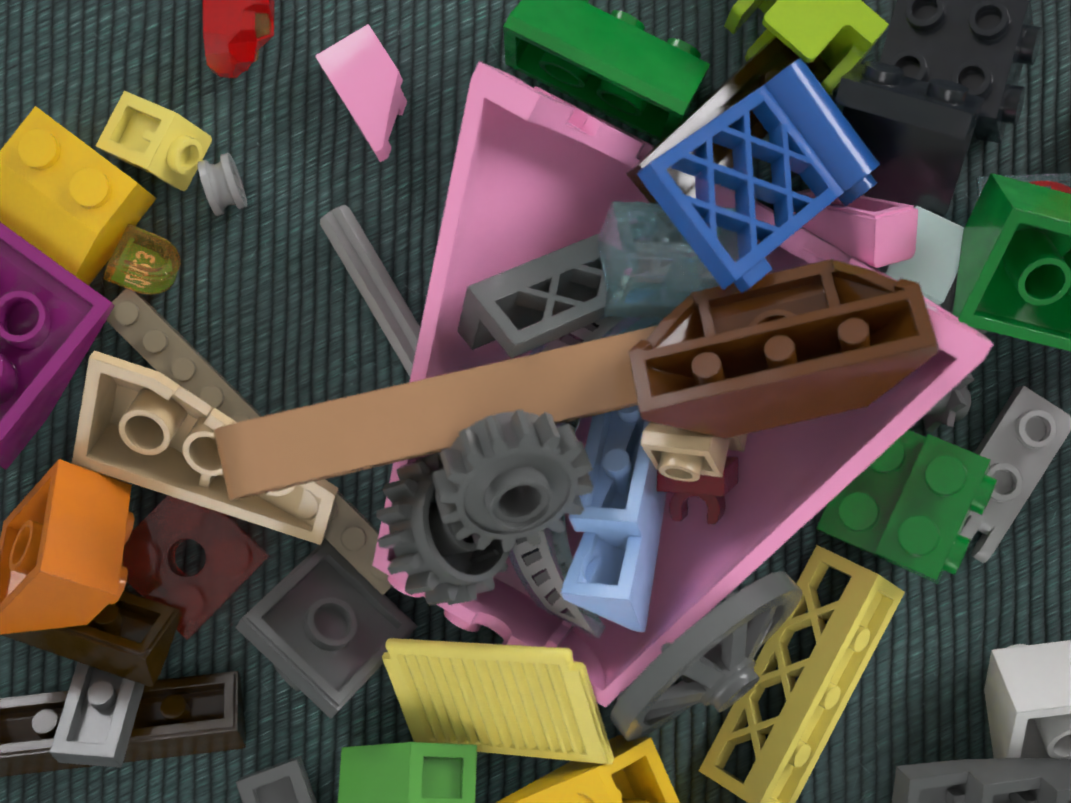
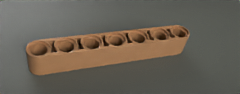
M657 326L216 428L213 432L229 500L252 497L442 452L443 449L451 448L460 431L467 429L490 415L523 410L524 412L541 416L546 412L552 415L555 425L637 406L638 401L629 351L641 339L646 341Z

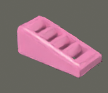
M810 189L797 192L813 199L816 197ZM860 196L849 205L844 206L837 198L802 228L853 258L872 267L880 268L911 259L914 256L918 209L914 208L913 205Z

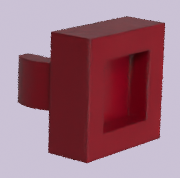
M726 457L722 477L700 475V479L693 482L674 480L662 475L657 470V491L674 493L669 503V512L672 520L681 522L687 516L688 498L695 496L701 498L707 505V524L715 525L725 512L726 503L724 496L738 483L739 457Z

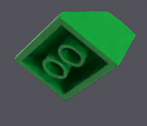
M521 0L509 14L503 26L505 65L660 142L685 119L710 67L709 63L700 59L701 53L695 47L675 38H669L665 42L645 32L644 24L634 16L619 10H613L609 14L588 4L589 0Z
M990 173L963 229L953 315L959 318L958 321L970 327L1071 351V194Z

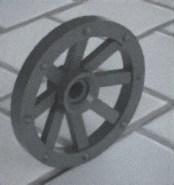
M778 571L762 577L737 593L731 592L728 594L723 603L701 618L672 644L665 643L662 646V653L633 681L625 692H621L618 695V701L611 712L610 720L625 739L631 741L657 730L692 705L701 702L704 706L713 705L719 713L729 708L759 681L760 677L754 671L756 662L753 658L758 649L792 614L802 598V590L786 572ZM679 677L683 679L678 684L672 686Z

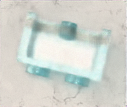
M612 201L597 238L606 285L604 316L665 318L692 292L720 286L659 204ZM725 208L736 212V208ZM716 226L717 239L734 262L737 261V233Z

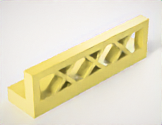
M816 545L796 583L803 592L800 602L782 626L766 641L756 660L754 671L760 677L759 681L733 704L699 769V772L747 803H796L905 593L879 574ZM829 566L850 576L851 578L840 599L821 607L817 589ZM812 626L816 645L810 657L792 664L788 650V644L796 631ZM782 683L786 698L785 705L779 716L762 721L758 702L765 688ZM752 740L756 760L743 782L723 768L737 744Z

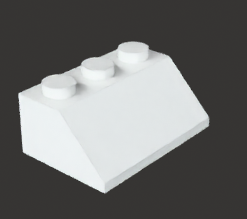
M1071 640L1035 645L1016 644L1007 648L991 650L984 692L994 759H1071Z

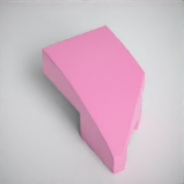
M369 24L315 55L374 154L382 162L389 157L392 147L388 140L397 115H403L407 100L401 90L403 79L397 67Z

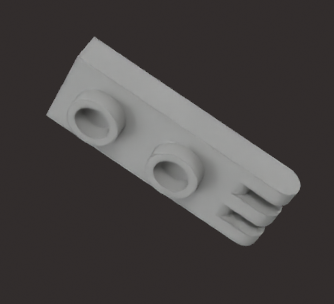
M1026 386L1015 388L974 452L991 460L987 475L998 479L983 515L981 516L970 511L960 535L971 540L977 530L983 533L971 553V556L981 563H985L992 556L1071 431V416Z

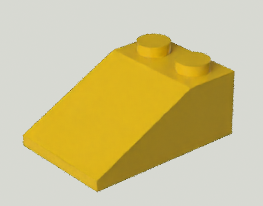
M36 106L0 150V222L88 286L157 199L131 177Z

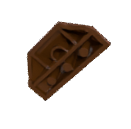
M829 259L767 274L742 294L734 283L724 290L720 286L692 292L658 324L646 341L641 339L629 351L642 420L726 439L868 407L939 351L936 335L919 283L903 278L896 281L870 269Z

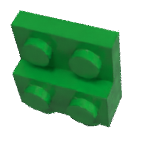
M907 430L827 504L816 529L821 533L938 584L943 571L956 575L971 539L960 535L970 511L981 516L983 515L998 479L987 475L990 469V459L930 434L925 437Z

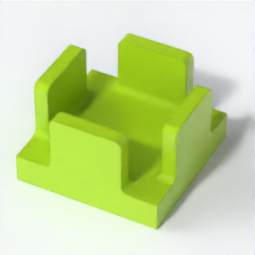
M738 0L731 8L724 25L734 35L756 9L759 8L765 13L762 24L767 29L747 50L745 60L748 61L776 36L807 63L813 62L820 55L832 70L821 83L829 96L839 87L841 78L858 63L862 62L889 26L884 19L861 0Z

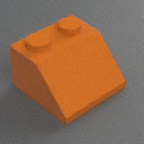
M58 459L3 521L0 537V635L87 625L108 604L113 605L119 600L124 591L128 576L127 568L122 566L124 545L128 541L134 526V514L128 511L131 484Z

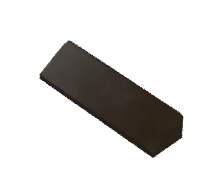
M231 671L156 680L152 687L145 685L123 763L245 748L246 729L239 672ZM69 690L0 698V777L93 766L58 763L50 754Z

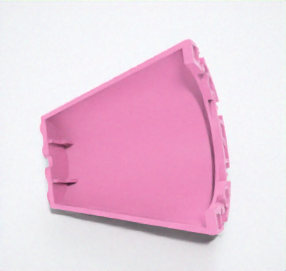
M479 62L470 80L410 382L510 360L509 355L496 340L472 350L457 332L467 287L655 211V208L626 175L654 146L536 86L533 88L511 74ZM716 184L714 186L715 205L736 212L735 191ZM755 200L756 219L775 226L774 210ZM716 226L717 239L729 252L728 254L734 262L737 261V233ZM802 227L765 257L773 268L767 274L833 259L870 269L894 279L877 268L853 258ZM687 242L682 255L690 257L696 253ZM714 283L698 286L659 299L620 321L601 338L657 326L665 318V308L672 303H681L692 292L720 285ZM924 297L938 342L939 352L868 407L748 433L744 452L728 450L727 456L739 457L738 483L724 496L726 503L725 512L715 525L707 524V505L701 498L695 496L688 498L687 516L681 522L673 521L669 512V503L674 493L667 492L645 632L632 631L577 606L583 618L594 632L592 633L548 610L524 577L513 549L506 560L508 565L506 572L497 573L493 576L495 588L492 591L477 594V599L453 605L445 602L436 605L443 608L445 617L459 628L470 632H477L483 625L499 634L504 639L502 642L504 645L570 648L574 662H583L586 665L597 703L607 707L662 653L661 648L665 643L672 644L718 605L985 359L993 343L979 331L963 322L961 323L958 321V317ZM548 343L515 358L540 353ZM592 416L557 424L556 428L565 424L571 425L578 442L582 441L585 448ZM425 456L393 463L389 483L399 481L397 469L400 466L416 462V459ZM387 496L384 508L392 506V502ZM566 513L561 517L565 527L564 531L557 533L549 528L544 529L550 555L563 582L584 532L574 530L569 514ZM381 521L378 539L389 534V524ZM377 540L372 566L387 574V579L394 588L409 595L405 592L406 581L409 575L406 572L390 574L388 567L396 555L393 548L379 547ZM425 592L412 594L409 596L425 597Z

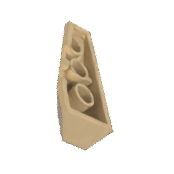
M97 351L90 355L72 464L321 545L324 540L338 492V487L324 479L252 497L229 500L213 430L236 423V421L158 371Z

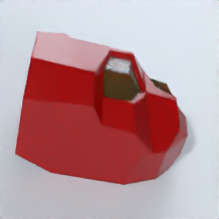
M203 0L205 57L207 66L213 73L219 77L237 78L241 73L247 71L252 63L258 60L259 49L274 36L275 0Z

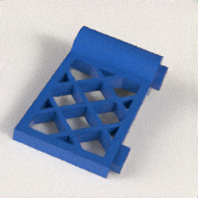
M799 58L763 86L650 162L637 175L720 287L724 290L734 283L742 294L773 269L765 257L835 199L838 198L844 206H847L876 185L877 181L871 175V172L880 163L803 59ZM751 111L769 133V142L751 136L749 114ZM712 142L733 149L734 170L713 162ZM752 157L771 164L772 183L753 177ZM672 168L695 176L696 198L685 195L667 170ZM791 171L801 176L816 196L814 199L792 191ZM714 184L735 191L736 212L715 205ZM755 198L774 205L775 226L756 219ZM716 226L737 233V261L734 262L717 239Z

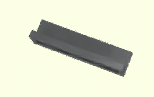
M655 210L468 286L457 332L472 350L496 340L512 359L708 273L709 270L697 254L690 257L682 255L687 241L673 223L668 225Z

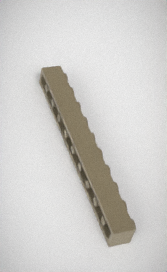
M128 286L112 301L114 308L106 321L156 371L173 380L236 422L262 417L137 291ZM338 491L324 538L373 587L384 595L393 586L389 583L387 574L372 566L379 531Z

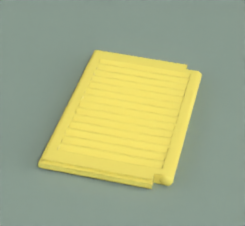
M399 638L387 639L386 649L388 652H384L381 657L414 742L477 745V752L613 764L614 757L586 665L583 662H574L570 648Z

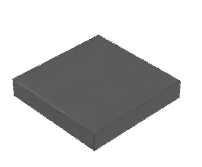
M325 539L321 545L315 548L245 614L235 628L317 707L332 719L384 663L381 656L384 652H388L386 649L387 639H407L418 626L386 595H382Z

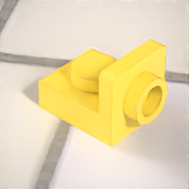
M124 91L96 147L119 160L155 175L181 191H185L198 169V162L203 160L212 142V137L178 113Z

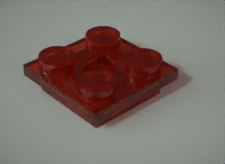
M167 495L131 532L128 541L124 545L122 566H125L128 570L127 582L144 598L180 609L182 617L177 631L186 640H189L270 555L229 515ZM186 539H192L200 543L206 554L203 569L194 576L183 573L175 562L176 549Z

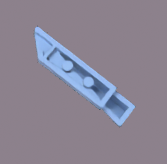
M672 303L666 307L665 317L680 303ZM638 405L592 416L585 451L593 469L588 473L593 484L592 493L579 496L584 507V511L581 514H569L574 530L584 532L563 582L561 595L564 600L632 631L645 632L667 492L657 491V469L640 444L643 430L650 421L642 420Z

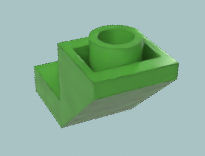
M404 742L342 747L338 803H475L477 745Z

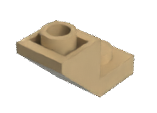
M650 422L643 430L640 444L655 468L662 475L678 481L693 482L699 480L700 475L722 477L728 450L744 452L748 434L724 439Z

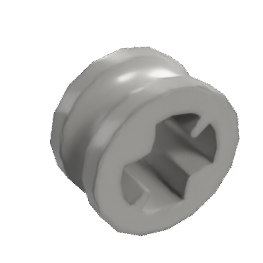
M229 152L220 156L221 160L216 164H209L206 159L199 161L197 164L205 195L216 216L225 214V208L229 205H236L238 209L247 207L244 187Z

